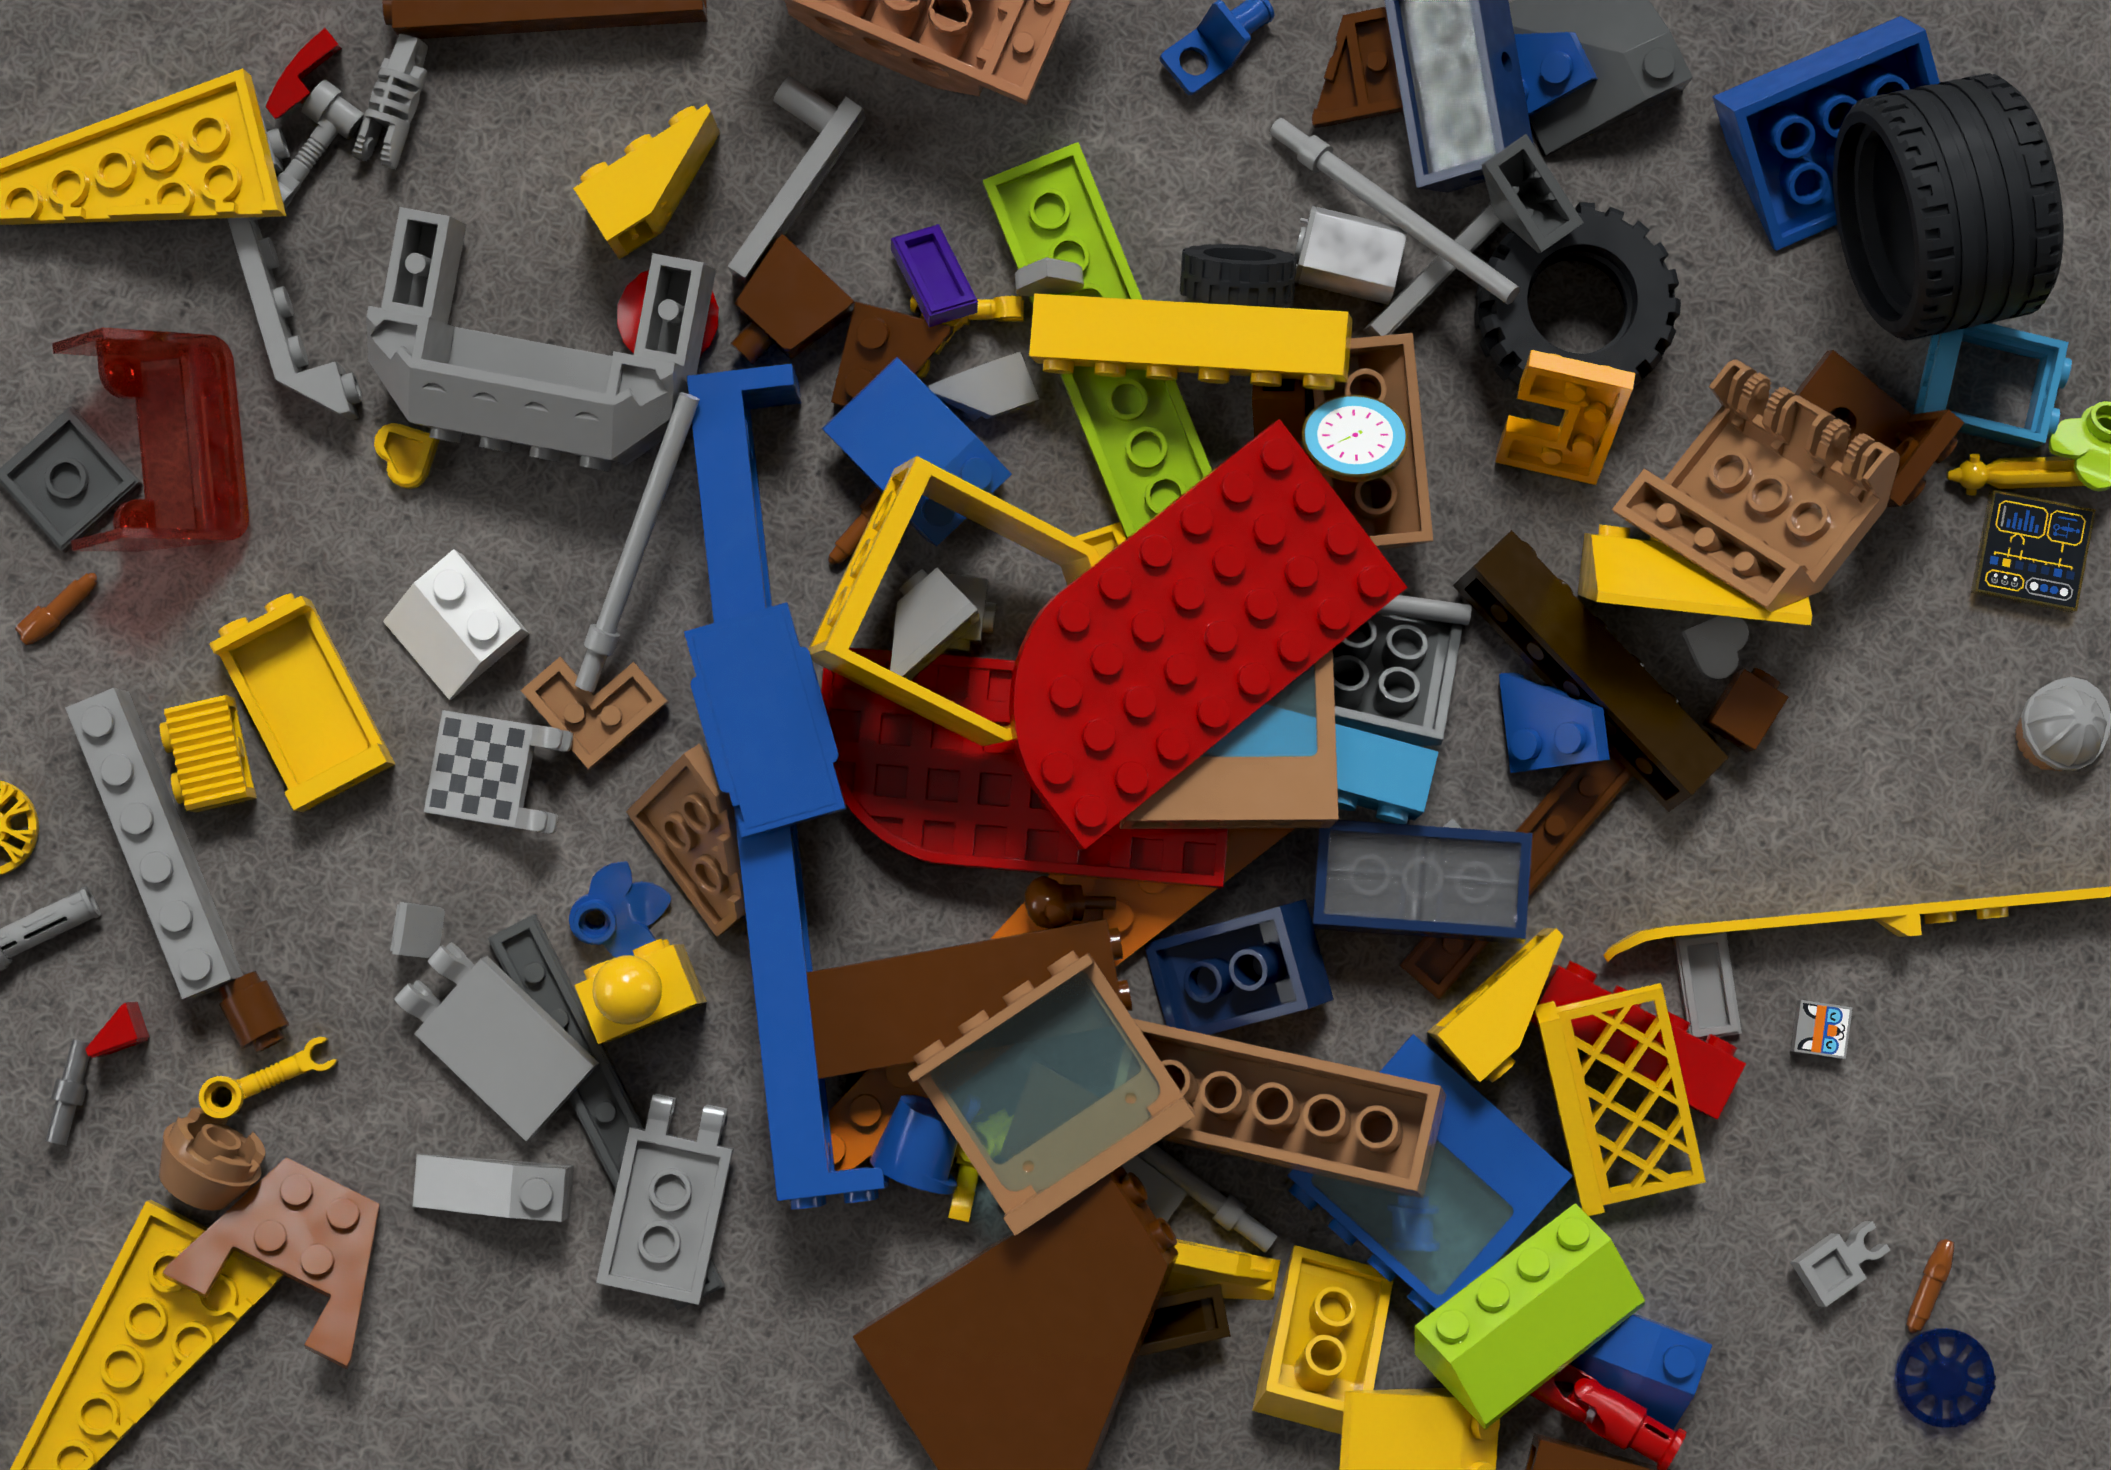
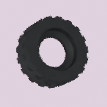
M1229 244L1190 246V248H1184L1182 251L1180 294L1201 302L1225 305L1276 306L1284 303L1288 304L1291 300H1294L1297 257L1289 252L1260 246Z

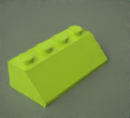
M1575 1203L1415 1325V1355L1484 1429H1487L1645 1305V1299L1612 1239Z

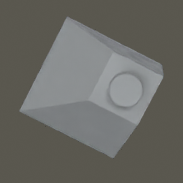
M935 568L929 575L921 569L899 589L904 597L897 602L890 671L910 681L980 620L978 609L938 568Z

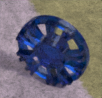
M1935 1328L1924 1331L1911 1339L1898 1357L1894 1374L1897 1394L1905 1408L1924 1423L1943 1428L1964 1426L1980 1415L1981 1412H1984L1987 1409V1405L1991 1402V1396L1996 1387V1375L1994 1374L1990 1355L1976 1339L1959 1330ZM1939 1337L1955 1338L1953 1351L1950 1355L1943 1356L1941 1354ZM1925 1342L1936 1356L1930 1361L1919 1348ZM1968 1344L1972 1351L1960 1363L1956 1359ZM1910 1357L1924 1364L1925 1367L1921 1375L1905 1374L1906 1365ZM1981 1360L1984 1376L1970 1377L1968 1375L1969 1366ZM1968 1381L1983 1386L1981 1395L1965 1390ZM1923 1382L1926 1388L1908 1394L1906 1390L1907 1386ZM1933 1395L1935 1405L1930 1415H1927L1916 1406L1926 1396ZM1965 1395L1974 1405L1968 1411L1961 1414L1957 1406V1400L1960 1396ZM1943 1400H1949L1950 1418H1943Z

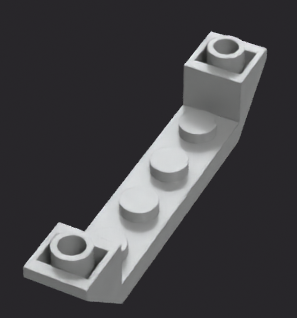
M261 115L276 177H278L285 170L282 159L290 157L288 145L281 128L273 129L272 125ZM265 217L227 218L275 380L286 388L349 421L359 418L355 404L363 402L359 383L353 372L346 374L345 369L337 362L302 371L301 367L308 365V357L300 336L292 337L287 318L294 316L293 306L284 286L277 288L272 269L279 267L278 256L271 238H262L257 221Z

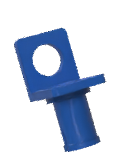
M1217 0L1211 5L1198 27L1162 52L1159 60L1187 95H1194L1235 64L1250 42V34L1272 21L1275 16L1273 7L1269 0H1245L1230 11L1222 0ZM1187 50L1199 52L1206 60V71L1200 75H1191L1184 71L1179 60L1181 53Z

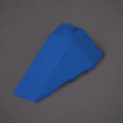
M1634 1313L1570 1364L1596 1379L1602 1386L1613 1389L1647 1408L1648 1416L1674 1430L1696 1393L1712 1344L1697 1336Z

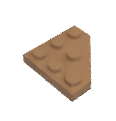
M699 743L685 752L626 813L716 937H719L738 923L746 915L734 807L729 793H724L720 790L711 757L708 756Z

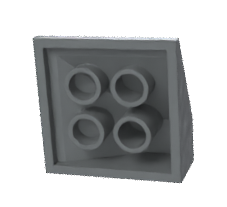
M1515 0L1509 3L1514 34L1575 32L1598 78L1529 117L1531 130L1544 156L1552 154L1682 92L1693 78L1670 30L1650 0Z
M1381 613L1373 615L1333 648L1335 724L1416 746L1441 745L1445 732L1463 625ZM1314 664L1289 684L1284 710L1316 718Z

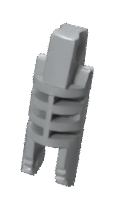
M399 34L390 59L384 58L378 72V80L374 84L369 100V107L365 112L353 148V158L362 161L370 160L373 151H375L374 148L377 145L382 127L388 128L384 139V146L380 153V160L383 167L396 170L411 127L410 122L414 118L420 99V92L423 90L428 72L423 68L428 46L421 39Z

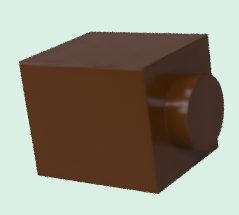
M1282 378V386L1280 387L1253 385L1254 437L1273 422L1280 419L1296 441H1305L1308 394L1307 388L1302 387L1303 380Z
M1753 668L1751 673L1743 669L1735 672L1703 725L1743 751L1750 752L1756 750L1789 697L1777 690L1781 683L1770 674L1758 668Z

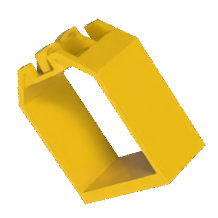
M915 456L894 468L808 650L813 662L980 746L1012 740L1010 725L1002 727L850 651L849 647L922 495L1060 565L1067 585L1100 560L1098 551L1091 545Z

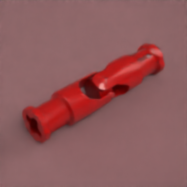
M1571 1364L1567 1365L1530 1394L1565 1416L1584 1423L1590 1430L1621 1449L1625 1450L1630 1447L1657 1463V1470L1668 1469L1686 1437L1687 1432L1679 1428L1674 1431L1648 1416L1647 1408L1613 1389L1602 1386L1596 1379ZM1555 1381L1573 1383L1574 1390L1572 1394L1565 1398L1555 1385Z

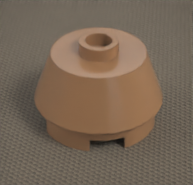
M191 1108L187 1117H178L175 1123L170 1124L164 1130L159 1169L160 1181L173 1196L186 1204L211 1211L224 1209L258 1181L261 1176L260 1164L266 1152L259 1137L252 1131L248 1138H245L238 1131L227 1126L226 1123L230 1117L214 1118L207 1115L202 1108Z

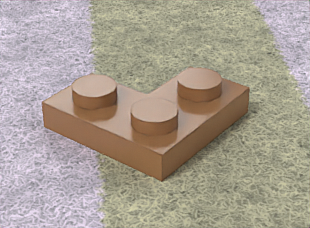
M559 657L520 690L551 727L573 733L571 750L589 770L593 769L669 703L635 662H632L594 695L592 692L575 686L578 675L562 657Z

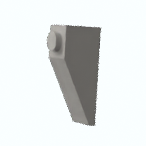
M417 1154L412 1207L504 1218L562 1222L570 1218L574 1165Z

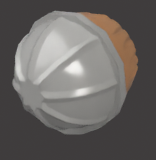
M2071 676L2054 680L2037 690L2026 701L2015 730L2019 750L2023 752V756L2026 759H2029L2030 763L2043 770L2077 771L2092 764L2103 751L2110 735L2111 711L2108 701L2101 691L2087 680Z

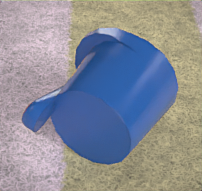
M973 1094L967 1096L961 1111L969 1124L978 1114L982 1105L981 1098ZM902 1095L870 1158V1163L873 1167L882 1168L885 1176L913 1188L937 1194L955 1193L957 1188V1181L950 1174L958 1145L957 1140L930 1099L917 1095Z

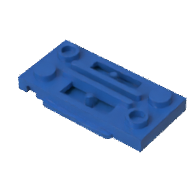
M787 602L684 631L696 677L691 680L690 684L719 788L722 792L729 793L737 816L741 838H749L846 810L834 763L839 758L838 749L810 651L806 647L800 646L789 604Z

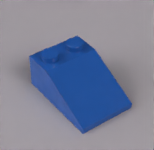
M898 357L887 365L821 428L881 493H883L894 468L915 456L990 494L1012 475L983 442ZM922 495L909 522L928 542L937 547L966 517Z

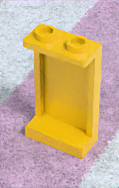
M289 593L265 605L264 608L267 613L251 622H248L247 618L243 617L226 624L218 630L220 638L210 642L209 645L213 653L219 655L274 760L288 788L284 793L293 811L305 812L395 765V762L312 601L304 596L295 598L292 593Z

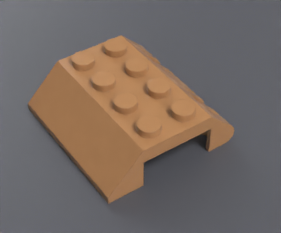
M1735 359L1725 365L1709 386L1722 404L1721 408L1665 479L1662 480L1646 469H1643L1612 510L1616 515L1772 612L1821 592L1886 509L1900 456L1894 450L1880 442H1875L1873 438L1864 433H1859L1848 445V436L1851 430L1849 424L1839 418L1836 420L1832 414L1803 397L1795 395L1794 392L1784 386L1783 388L1779 387L1778 390L1775 389V392L1771 393L1769 398L1771 379L1760 372L1757 374L1756 370Z

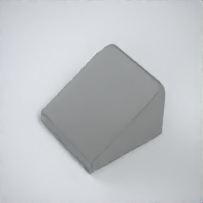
M408 902L397 904L390 948L392 954L430 958L440 947L445 910L441 907Z

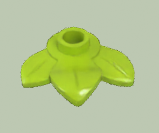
M2103 401L2087 408L2080 418L2062 420L2058 424L2055 434L2050 436L2048 444L2052 454L2074 459V470L2078 479L2091 490L2098 492L2111 488V402Z

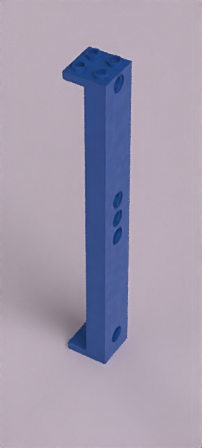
M792 364L687 376L689 394L700 399L692 420L714 623L772 607L751 409L802 403L799 381ZM735 813L777 1201L790 1200L791 1210L826 1205V1195L840 1193L844 1195V1203L876 1200L879 1198L878 1189L890 1186L889 1177L883 1174L882 1168L864 1167L835 1171L825 1078L819 1079L807 978V972L813 971L797 824L743 839L741 838Z

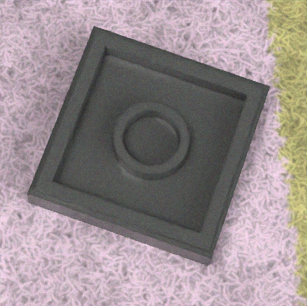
M72 406L68 407L0 468V483L63 552H67L142 485V482Z

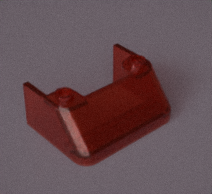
M104 327L52 343L53 354L97 356L99 377L104 388L115 397L135 399L145 499L130 500L122 503L117 508L113 519L114 530L71 540L72 551L142 552L222 543L241 537L249 524V509L234 358L229 346L215 335Z

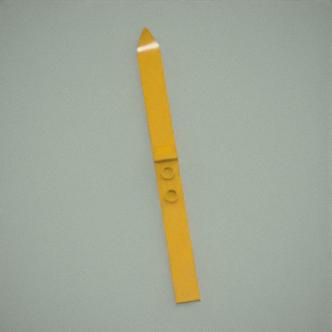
M2111 886L1654 927L1631 933L1610 946L1603 956L1608 963L1615 955L1638 944L1666 937L1874 919L1898 937L1922 935L1920 914H1924L1925 924L1957 921L1956 911L1976 909L1977 919L2009 917L2008 906L2111 897Z

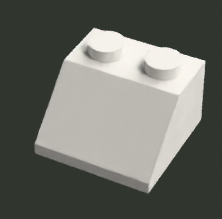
M455 549L416 580L383 621L449 700H452L530 634L464 555Z

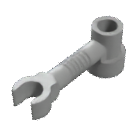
M326 79L322 80L314 88L301 110V113L318 124V126L312 132L310 138L307 139V142L304 143V146L301 147V151H298L295 159L277 177L284 209L293 200L301 187V183L309 174L310 169L313 168V165L316 164V161L319 160V157L322 156V153L325 152V149L328 148L339 133L344 138L349 139L360 126L365 115L343 99V92Z

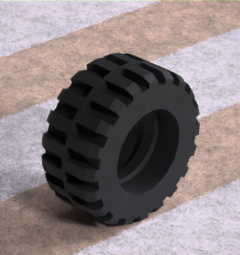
M1579 202L1575 207L1584 223L1541 253L1535 251L1514 231L1512 233L1509 232L1499 243L1487 264L1519 286V294L1512 303L1507 305L1478 284L1475 296L1478 300V306L1474 313L1475 329H1480L1483 337L1479 344L1485 357L1491 356L1497 364V367L1494 369L1497 375L1503 381L1509 378L1519 386L1530 351L1535 350L1635 373L1633 388L1637 386L1663 359L1662 355L1671 345L1677 331L1673 328L1674 322L1680 316L1681 299L1675 298L1674 289L1679 285L1676 269L1668 270L1664 260L1669 254L1662 243L1659 242L1654 246L1646 237L1650 229L1639 220L1634 226L1622 220L1625 212L1613 207H1609L1606 213L1596 211L1595 203ZM1560 261H1581L1599 268L1612 279L1621 294L1625 312L1622 326L1616 337L1608 345L1597 351L1579 354L1567 352L1552 345L1538 332L1530 317L1528 298L1535 279L1547 267Z

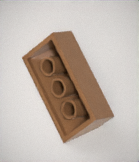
M1413 333L1351 338L1348 382H1335L1333 390L1308 389L1310 414L1312 415L1323 404L1337 398L1351 396L1370 398L1388 406L1401 419L1406 434L1405 445L1394 462L1383 469L1371 473L1348 474L1338 472L1323 465L1316 458L1315 466L1380 551L1433 542Z

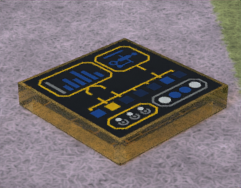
M1990 491L1971 593L2071 613L2076 612L2096 510L2003 491Z

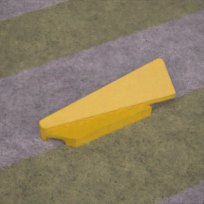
M1177 1239L1175 1248L1179 1254L1163 1292L1221 1284L1223 1298L1271 1300L1273 1298L1281 1260Z

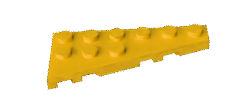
M243 68L0 159V225L286 216L252 77Z
M153 1200L146 1201L10 1470H91L285 1275L237 1251H233L207 1298L164 1278L162 1273L166 1266L208 1228Z

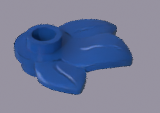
M627 861L611 863L595 873L590 883L589 893L580 897L573 904L569 915L570 928L580 941L590 945L603 944L614 957L623 955L634 956L632 950L656 941L647 926L653 924L665 912L671 902V895L654 883L643 881L632 883V872ZM592 910H599L605 915L606 919L600 925H592L587 921L586 914Z

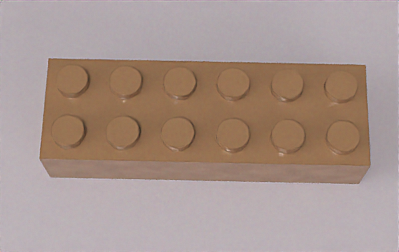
M1133 1019L1195 1112L1194 1118L1163 1137L1162 1140L1424 1198L1446 1100V1093L1441 1086ZM1126 1042L1114 1089L1137 1075L1141 1070L1139 1061Z

